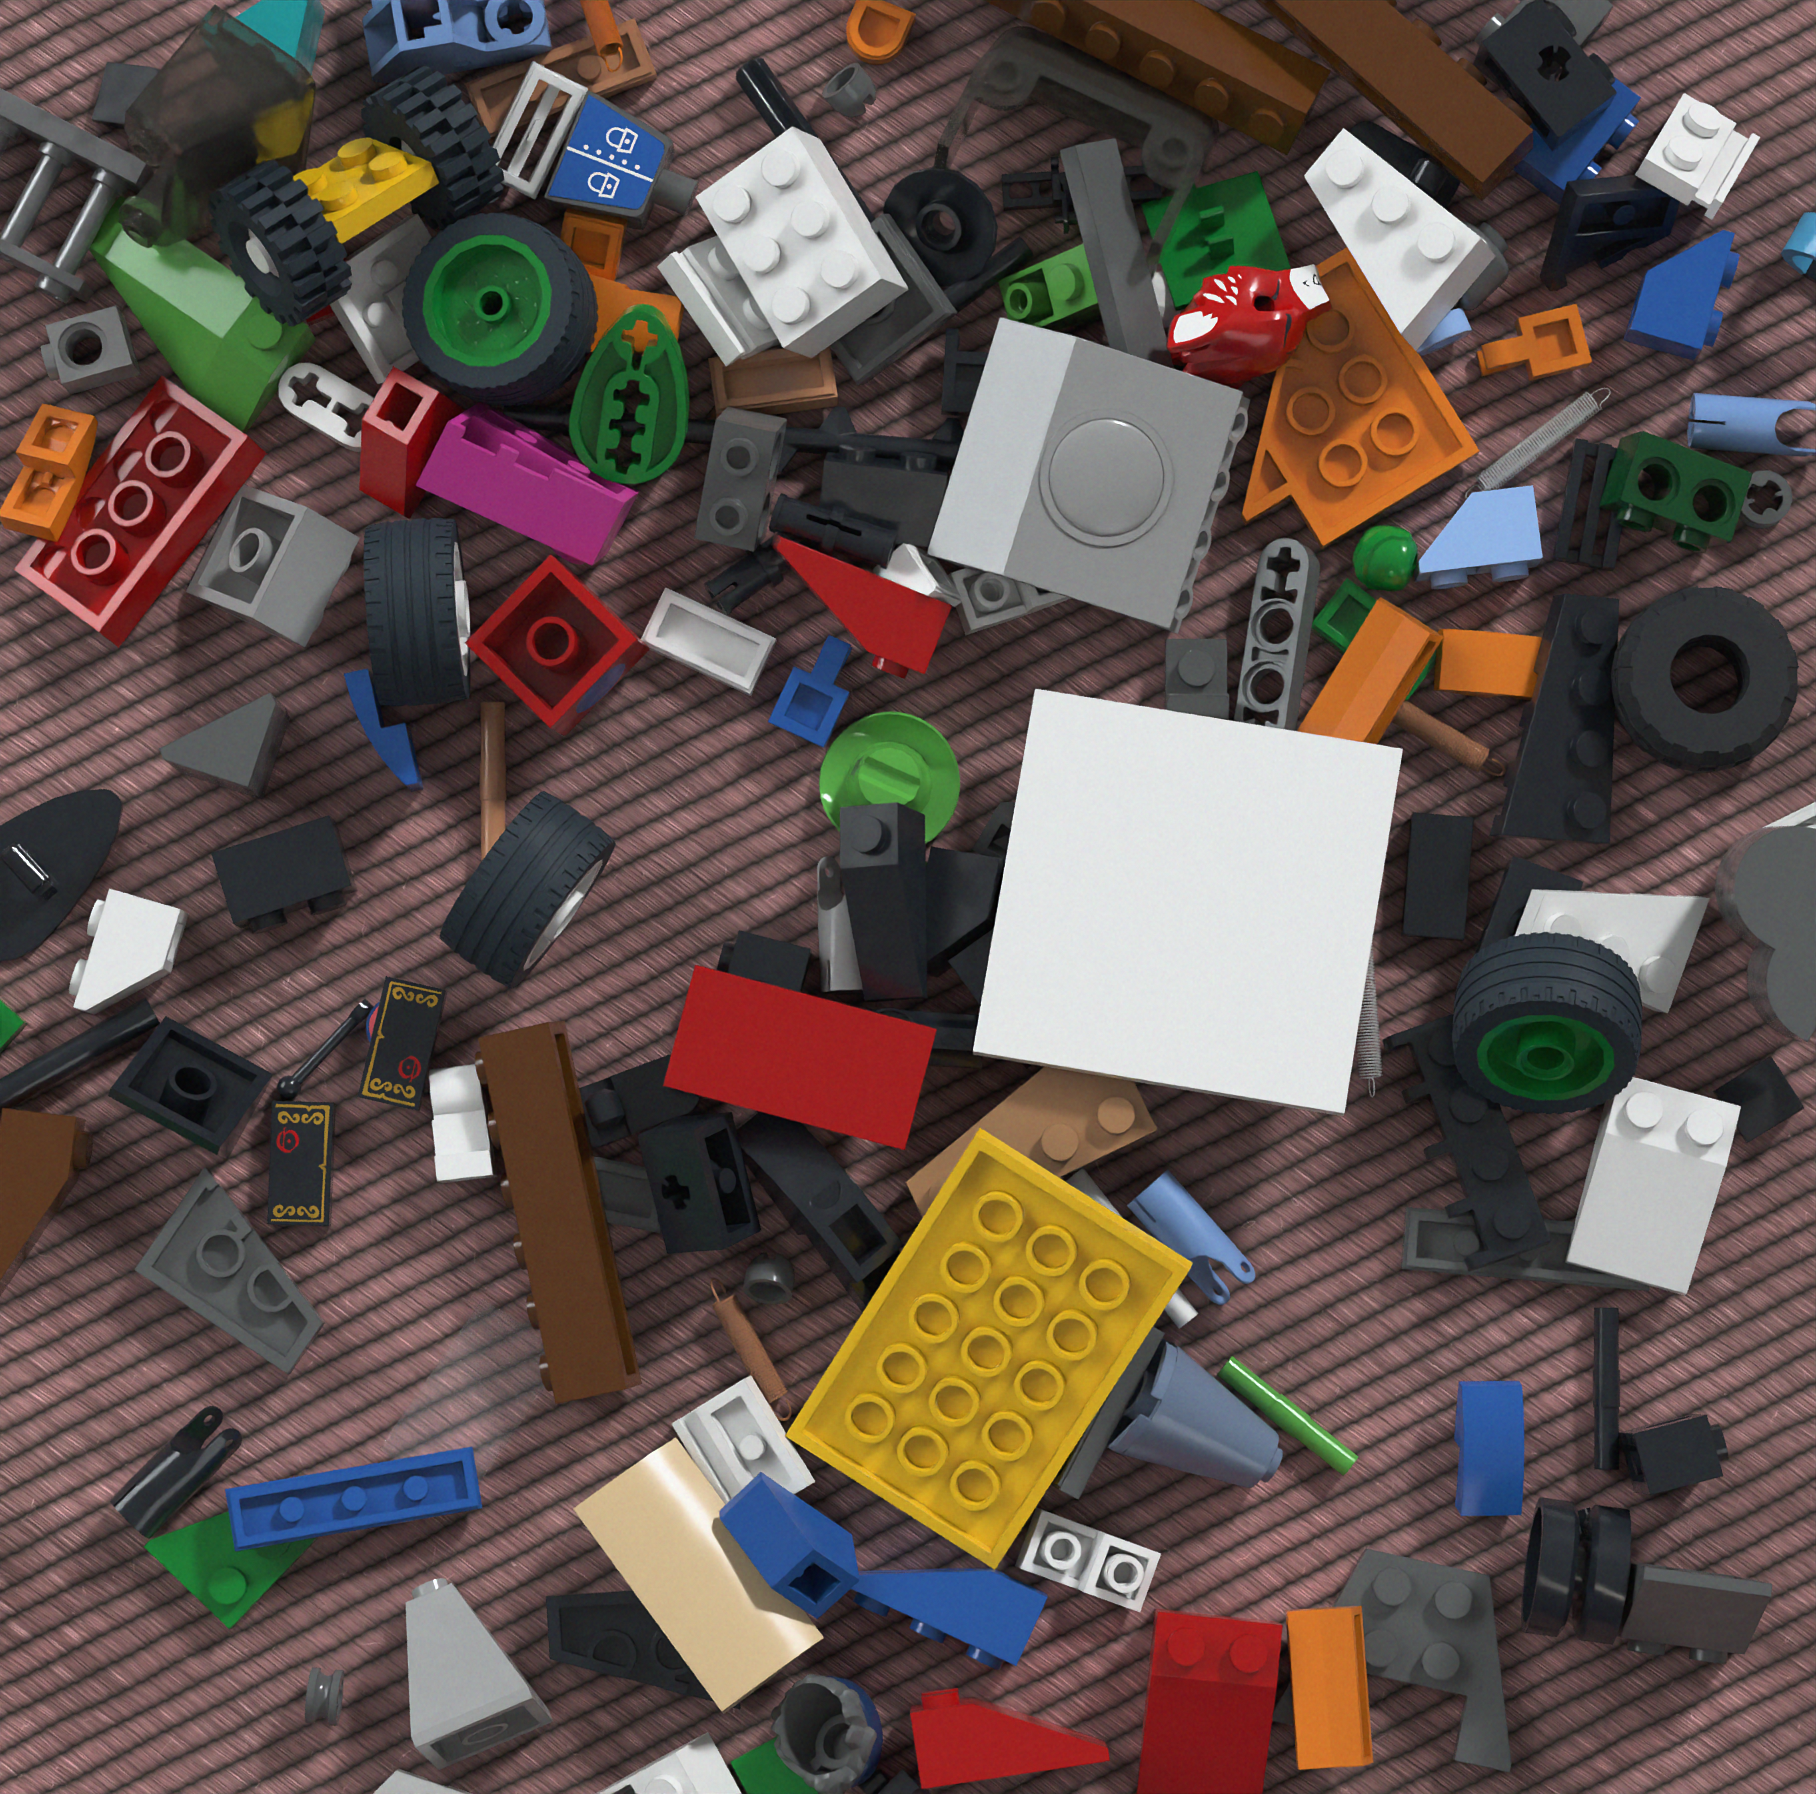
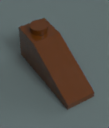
M2 1108L0 1123V1296L77 1183L79 1168L88 1169L93 1149V1133L84 1131L86 1119L75 1116Z

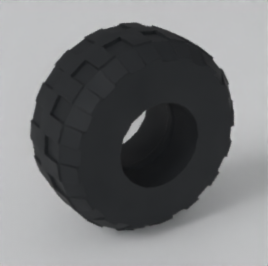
M1696 586L1678 590L1658 599L1646 607L1631 622L1621 637L1614 654L1611 670V690L1618 720L1632 738L1631 741L1638 748L1657 759L1659 763L1673 769L1678 768L1693 771V773H1711L1731 769L1748 762L1763 752L1779 736L1788 722L1796 703L1799 688L1797 680V669L1799 666L1796 652L1792 648L1787 631L1781 622L1764 608L1763 604L1752 597L1734 592L1733 589L1718 586L1698 588ZM1692 646L1710 647L1723 654L1732 664L1738 680L1737 697L1728 710L1717 714L1699 713L1685 706L1677 697L1670 680L1671 662L1680 650Z

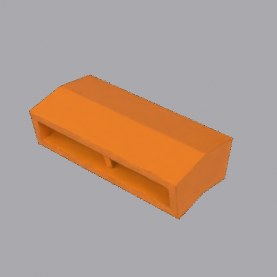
M1380 597L1297 731L1378 744L1440 644L1443 636Z
M1362 1606L1285 1610L1296 1765L1298 1770L1359 1767L1373 1763Z

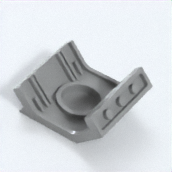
M1000 317L927 554L957 566L1006 577L1122 614L1158 629L1178 634L1182 619L1186 617L1192 606V587L1200 561L1206 556L1210 548V529L1218 503L1223 499L1228 490L1230 481L1229 468L1236 445L1242 439L1247 429V410L1250 399L1242 396V391L1076 336Z

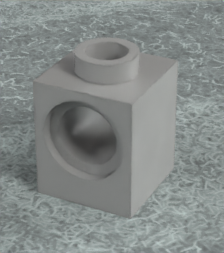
M117 306L45 325L50 343L41 346V353L48 376L51 381L60 379L61 384L70 394L141 375L126 318ZM94 338L102 342L101 355L94 363L89 365L74 363L73 352L81 341Z

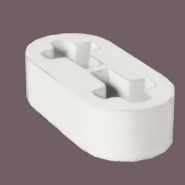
M298 363L289 367L282 375L278 385L279 398L286 411L297 420L343 447L355 452H361V430L355 437L348 436L350 426L336 413L341 406L349 412L359 415L364 408H369L374 398L313 363ZM312 377L318 379L316 388L322 396L331 401L326 408L312 400H307L302 407L297 406L298 396L292 389L293 385L297 381L307 384Z

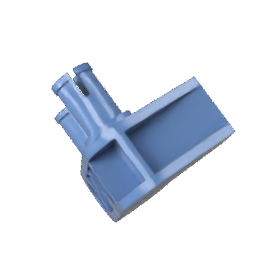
M371 0L372 9L362 19L372 80L380 83H392L418 66L419 68L428 66L431 68L432 73L439 71L444 75L524 61L552 49L544 0ZM522 14L524 18H531L532 22L524 26V32L512 34L510 29H501L503 23L509 20V16ZM424 27L425 38L413 40L411 29Z

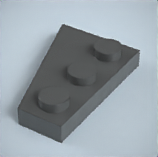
M204 1167L135 1268V1271L285 1373L291 1374L325 1322L211 1171Z

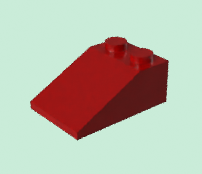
M1155 1609L1136 1794H1263L1277 1688L1283 1628L1281 1623Z
M958 1688L921 1693L922 1704L912 1705L910 1709L921 1789L1110 1761L1108 1747L1102 1739L975 1697L960 1698Z

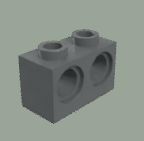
M730 406L717 417L694 539L753 552L756 550L767 533L788 419Z

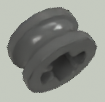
M1769 470L1754 472L1748 489L1758 492L1764 485L1771 487L1775 491L1771 500H1778L1777 511L1767 508L1761 515L1755 513L1749 507L1754 502V499H1747L1746 493L1739 519L1745 525L1755 529H1768L1778 524L1789 512L1792 503V490L1788 482L1778 473Z
M311 1668L305 1702V1723L314 1724L317 1718L322 1717L328 1721L329 1725L338 1726L344 1693V1670L336 1669L332 1675L327 1676L321 1672V1668Z

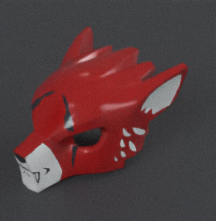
M1314 264L1282 271L1249 266H1229L1227 274H1217L1203 278L1202 287L1193 296L1189 305L1172 319L1166 347L1170 351L1173 365L1185 366L1182 372L1238 390L1245 382L1271 373L1287 363L1300 345L1307 322L1325 312H1329L1333 308L1322 286L1318 269ZM1261 295L1270 297V302L1255 308V298Z

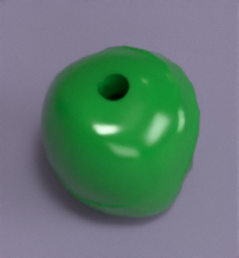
M1381 525L1366 530L1362 534L1353 554V566L1357 578L1366 587L1373 590L1391 592L1403 590L1413 577L1418 558V546L1413 540L1411 533L1399 527Z

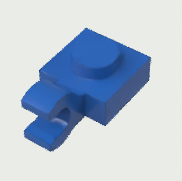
M828 635L811 674L794 666L768 722L825 749L851 694L849 691L835 685L852 651L851 645Z

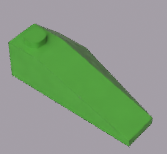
M120 196L109 210L89 247V251L189 394L244 434L278 391L282 375L289 367L298 364L316 341L310 328L305 323L301 322L296 326H289L287 322L281 324L276 321L273 312L267 314L260 307L259 298L257 296L252 298L244 289L246 283L241 277H236L231 270L123 196Z

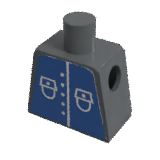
M587 90L544 198L548 210L555 213L565 214L566 209L570 208L598 215H611L628 220L627 228L644 230L655 204L686 216L696 196L699 181L669 170L675 154L673 141L669 137L601 96Z

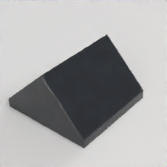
M165 1016L113 1084L108 1096L206 1150L228 1159L270 1084L273 1074Z

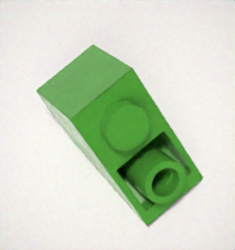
M1083 244L999 281L1009 320L1055 331L1102 319Z

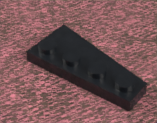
M1566 593L1553 596L1533 670L1538 675L1531 702L1524 704L1519 727L1524 728L1516 760L1509 761L1503 786L1507 787L1508 790L1501 815H1495L1489 836L1596 845L1610 844L1615 704L1611 690V670L1618 645L1619 599Z

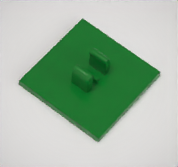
M1258 171L1141 204L1175 311L1185 309L1189 305L1193 296L1202 287L1203 278L1217 274H1227L1229 266H1249L1273 271L1291 269Z

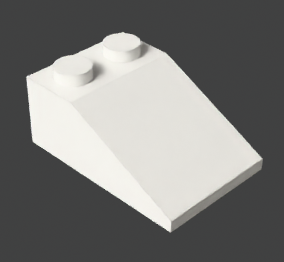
M1632 1077L1631 1082H1628V1086L1625 1089L1623 1088L1621 1093L1616 1094L1614 1098L1605 1102L1565 1263L1686 1295L1727 1166L1741 1106Z

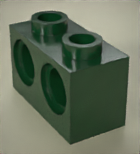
M1640 431L1620 438L1599 507L1617 513L1616 522L1627 528L1651 532L1653 527L1673 535L1671 543L1677 547L1692 552L1706 553L1707 548L1731 543L1753 473L1648 432ZM1642 470L1651 476L1655 485L1654 495L1651 500L1644 497L1638 487V477ZM1696 492L1704 495L1708 501L1709 515L1706 521L1700 519L1694 511L1693 499Z

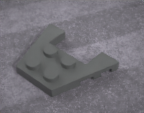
M1366 1548L1332 1607L1362 1606L1367 1674L1465 1695L1452 1759L1510 1772L1512 1763L1490 1575ZM1289 1681L1281 1697L1278 1698L1274 1705L1272 1721L1294 1725L1291 1683Z

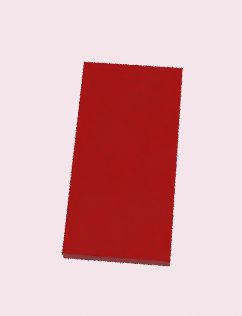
M695 965L663 1086L905 1150L937 1029Z

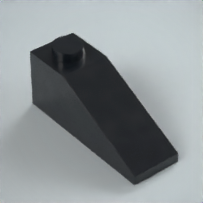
M898 802L840 807V869L864 999L867 1002L927 998L925 815Z

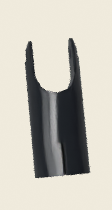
M208 1406L202 1409L110 1499L111 1504L125 1520L147 1539H150L240 1447L242 1443L241 1433L237 1429L229 1428L223 1430L205 1448L201 1449L204 1441L222 1423L223 1412L220 1408ZM212 1415L208 1422H204L207 1416ZM228 1440H233L229 1446L225 1447V1443Z

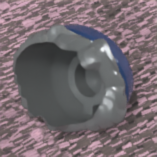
M808 1674L802 1680L795 1682L792 1688L785 1692V1698L772 1710L771 1717L774 1722L771 1729L778 1735L774 1742L777 1755L789 1769L800 1776L809 1787L815 1788L818 1793L844 1794L850 1788L865 1782L876 1770L883 1745L881 1721L871 1698L856 1683L834 1676Z

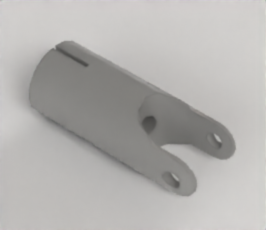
M826 856L820 859L817 866L820 993L832 995L863 994L846 896L844 894L842 897L840 891L839 866L833 857ZM826 867H827L828 870H829V875H828V876L826 875V872H825Z

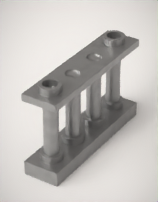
M0 88V158L9 141L16 142L20 134L41 144L37 152L42 155L0 233V259L37 277L38 279L34 286L45 294L64 303L68 302L71 295L88 303L94 292L84 280L76 277L75 274L117 195L124 196L127 189L145 196L156 175L146 161ZM75 161L95 171L91 178L95 185L55 261L51 264L21 249L63 168L70 169Z

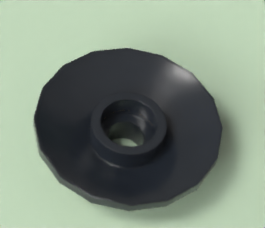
M938 166L914 170L894 185L884 203L883 214H890L939 286H950L960 280L968 281L986 267L995 251L998 225L992 204L979 185L959 171ZM941 212H946L953 219L955 224L954 230L943 226L940 220Z

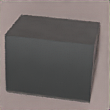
M270 692L159 748L163 759L181 774L263 800L290 721V716L286 708Z

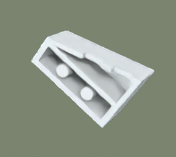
M1343 128L1306 172L1304 177L1398 331L1412 348L1417 351L1494 259L1495 255L1480 236Z

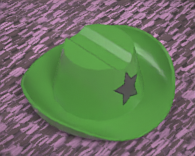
M892 711L880 712L854 722L834 740L821 766L819 792L823 808L839 832L840 807L898 802L925 815L926 844L945 828L955 811L960 792V775L958 764L950 745L935 727L911 714Z

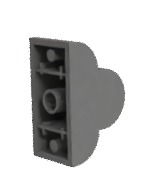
M1803 826L1764 827L1741 837L1724 855L1716 875V900L1723 919L1732 931L1755 946L1747 968V989L1754 1009L1761 1019L1775 1031L1787 1038L1808 1042L1816 1029V829Z

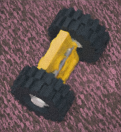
M418 66L367 97L363 101L365 107L361 109V118L367 123L363 126L366 138H359L346 143L338 150V156L319 168L307 169L293 176L292 171L283 165L279 168L277 161L269 160L266 162L264 160L210 194L211 202L208 203V212L214 217L210 220L212 230L220 235L221 240L217 243L222 253L228 254L232 261V264L229 266L235 276L240 275L246 283L244 289L252 298L257 296L260 301V307L267 314L273 312L276 321L281 324L287 322L289 326H296L346 295L347 291L351 289L352 283L348 278L352 276L351 266L343 260L347 257L343 243L405 204L410 203L412 213L414 215L418 214L420 219L425 217L428 226L433 229L439 227L440 230H444L447 228V225L454 224L459 219H466L467 216L475 214L499 199L498 196L503 193L504 187L500 182L504 181V173L496 165L500 161L497 149L490 147L488 143L491 135L486 126L480 127L475 118L478 113L472 104L466 105L461 99L462 92L455 84L448 87L446 77L439 71L432 73L430 67L422 66L419 68Z

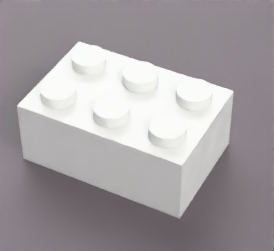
M795 127L785 131L696 196L701 208L784 349L813 358L909 290L877 234L871 228L870 222L821 139Z

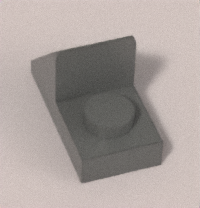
M1165 639V710L1224 720L1229 719L1227 639Z

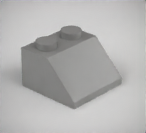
M243 484L226 510L186 592L267 633L306 647L312 633L322 621L324 609L340 577L345 574L350 565L351 555L360 538L306 506Z

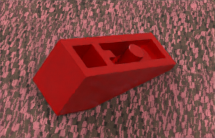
M774 535L771 543L774 550L857 644L867 652L875 654L871 666L903 679L906 678L909 668L925 674L952 605L832 556L825 555L780 535Z

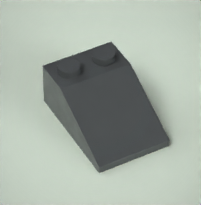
M1631 1562L1628 1590L1617 1636L1628 1638V1651L1664 1655L1665 1645L1672 1644L1690 1647L1689 1659L1726 1664L1728 1652L1745 1655L1771 1598L1772 1584L1740 1576Z

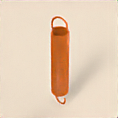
M579 0L598 56L603 58L608 71L616 72L623 61L621 50L623 43L608 0ZM620 52L618 67L610 69L604 56H612Z

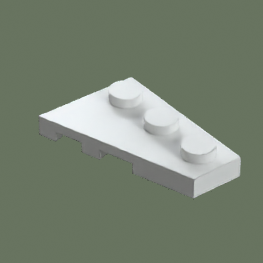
M1532 889L1515 936L1524 933L1531 934L1533 932H1556L1584 937V939H1590L1597 944L1604 945L1605 948L1611 949L1615 954L1620 955L1622 960H1625L1628 966L1633 969L1640 987L1642 1006L1654 1011L1668 1013L1710 898L1683 895L1664 896Z

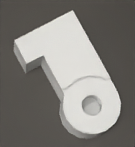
M475 1064L430 1069L429 1083L434 1115L432 1127L437 1181L449 1183L498 1177L493 1142L488 1129V1107L485 1088L480 1084Z

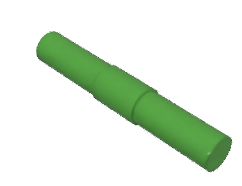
M1233 1356L1228 1359L1217 1373V1376L1264 1412L1265 1416L1290 1436L1299 1440L1342 1476L1348 1472L1358 1459L1355 1453L1313 1421L1307 1413L1283 1394H1279Z

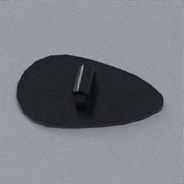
M107 789L85 790L56 797L0 825V962L19 959L38 948L67 918L106 862L119 831L123 806L121 799L113 791Z

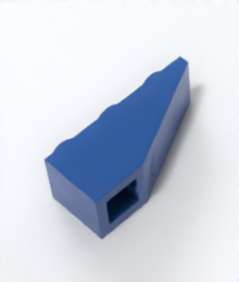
M991 1567L858 1571L860 1581L851 1588L857 1591L853 1602L884 1617H887L890 1608L913 1618L909 1627L913 1631L939 1643L944 1642L947 1634L970 1644L966 1655L997 1670H1000L1003 1661L1017 1666L1048 1598L1047 1593Z

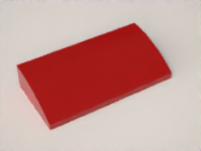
M161 376L85 475L76 503L58 541L55 542L38 537L14 570L119 648L267 453L249 436L164 376Z

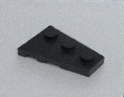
M633 1590L546 1596L549 1658L551 1660L714 1702ZM741 1702L733 1708L741 1709Z

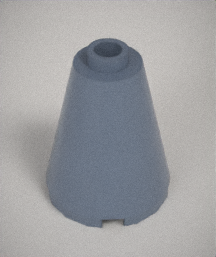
M1163 1338L1107 1444V1448L1119 1455L1246 1488L1254 1487L1260 1480L1265 1483L1268 1482L1276 1473L1283 1456V1450L1278 1448L1279 1435L1275 1430L1179 1346Z

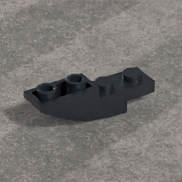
M756 1111L736 1127L745 1164L796 1234L808 1237L863 1313L901 1253L899 1249L904 1244L853 1179L801 1122Z

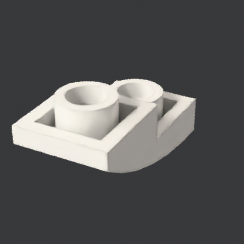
M965 568L948 575L961 595L960 599L962 602L956 606L965 635L1008 622L1071 599L981 570L975 571Z
M1036 1508L1015 1566L1073 1587L1084 1593L1140 1612L1161 1553Z

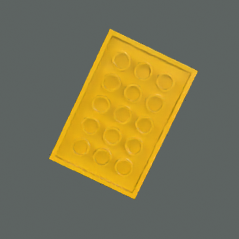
M979 1128L785 1436L995 1570L1186 1277L1193 1262L982 1128Z

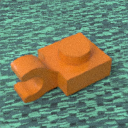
M1577 304L1517 318L1514 325L1518 337L1481 345V351L1476 352L1482 376L1503 372L1525 364L1529 381L1586 368L1592 363Z

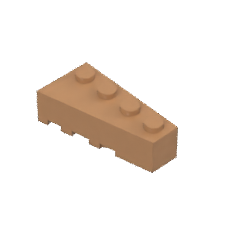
M1043 1067L907 1180L906 1185L923 1218L979 1128H982L1060 1179L1154 1134L1157 1128L1134 1081Z

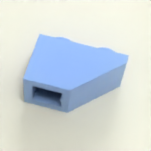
M1533 485L1471 493L1418 561L1414 571L1415 582L1430 580L1432 589H1447L1468 584L1467 575L1491 573L1492 581L1494 582L1512 581L1528 577V568L1537 567L1543 558Z

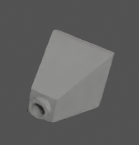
M444 1578L435 1579L416 1587L411 1592L413 1599L405 1602L411 1738L415 1748L438 1770L553 1722L547 1706L452 1583L448 1584Z

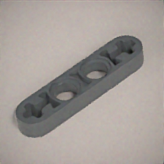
M1290 538L1276 539L1269 543L1261 552L1256 571L1234 721L1296 731L1320 575V563L1315 552L1297 540ZM1293 558L1300 562V568L1298 572H1290L1286 579V577L1278 574L1279 564L1289 563L1290 559ZM1274 592L1285 596V592H1288L1297 598L1293 604L1280 598L1272 599ZM1279 612H1288L1293 619L1292 633L1284 642L1272 644L1266 635L1268 621ZM1270 672H1279L1284 680L1283 693L1277 701L1264 705L1257 696L1259 681ZM1258 712L1271 718L1278 717V722L1273 724L1265 720V724L1254 719V714Z

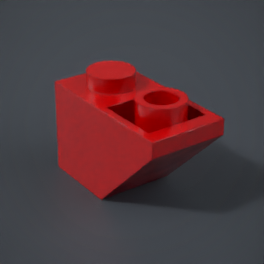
M393 366L362 418L359 490L410 520L426 493V490L417 487L416 484L447 422L466 410L440 392Z

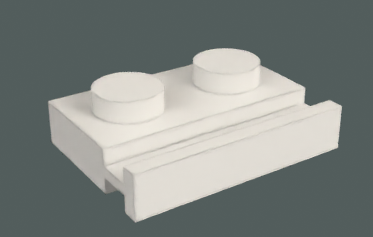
M1684 93L1635 175L1687 206L1691 200L1707 208L1704 216L1712 220L1760 137L1752 133L1748 139L1733 130L1737 123L1721 115L1714 107L1701 103Z
M718 235L691 245L681 253H677V251L671 253L657 266L726 367L732 365L739 358L744 360L780 344Z
M751 1375L672 1423L693 1461L725 1504L736 1496L760 1472L793 1494L815 1482L791 1440L785 1436V1430Z

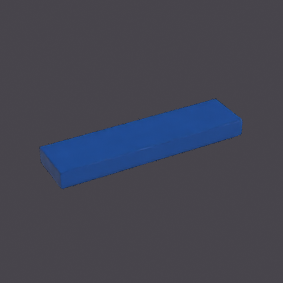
M473 1447L225 1489L235 1552L482 1509Z

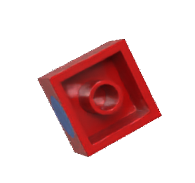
M551 554L465 642L549 728L563 736H566L650 650L564 563Z

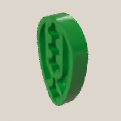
M637 304L628 307L604 332L585 365L575 391L569 418V433L573 448L586 467L606 480L621 484H637L658 477L675 462L687 435L689 417L687 372L680 346L665 315L659 309L647 304ZM637 320H643L648 322V332L658 335V340L651 339L648 341L642 354L641 363L638 364L634 360L636 349L634 347V337L626 335L625 330H633ZM629 380H635L640 382V392L649 394V399L644 398L640 400L635 412L636 422L645 424V428H637L631 441V450L635 453H640L641 458H632L629 467H623L618 465V455L608 451V448H617L623 432L622 426L613 423L612 419H621L627 403L626 396L617 394L616 389H625Z

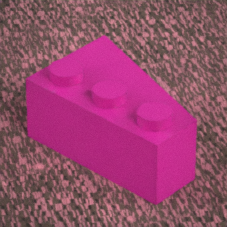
M482 402L475 404L447 422L416 484L417 487L550 546L558 556L578 565L587 563L591 566L603 558L610 550L640 492L628 484L612 482L598 476L586 467L577 455Z

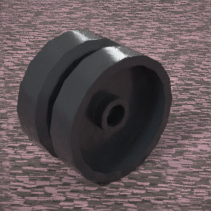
M1539 1497L1532 1518L1526 1552L1521 1600L1522 1632L1557 1637L1565 1627L1572 1603V1622L1577 1638L1581 1641L1613 1645L1618 1634L1629 1584L1631 1564L1630 1510L1594 1505L1586 1516L1579 1541L1580 1521L1574 1502Z

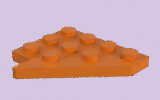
M1348 247L1316 265L1322 286L1329 297L1333 309L1307 322L1304 336L1298 349L1287 363L1275 371L1241 513V519L1246 525L1290 498L1321 549H1324L1474 458L1480 452L1420 354L1412 348L1398 331Z

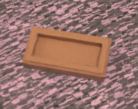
M830 346L813 358L784 348L761 351L744 360L739 358L727 367L720 357L708 358L716 417L728 406L767 415L838 406V394Z

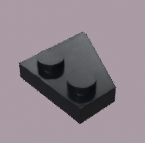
M1636 175L1567 181L1539 276L1549 291H1558L1568 286L1566 274L1594 260L1603 269L1623 259L1630 251L1636 248H1645L1669 236L1680 201Z

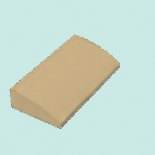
M675 1437L573 1508V1510L719 1709L725 1714L822 1641L824 1637L804 1610L771 1589L720 1520L719 1511L726 1504Z

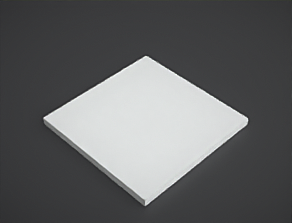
M1035 689L973 1055L1344 1116L1403 749Z

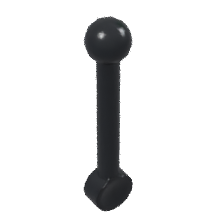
M367 999L360 1002L350 1013L349 1017L292 1076H284L279 1080L277 1084L278 1094L287 1100L296 1098L301 1092V1083L357 1025L368 1017L374 1006Z

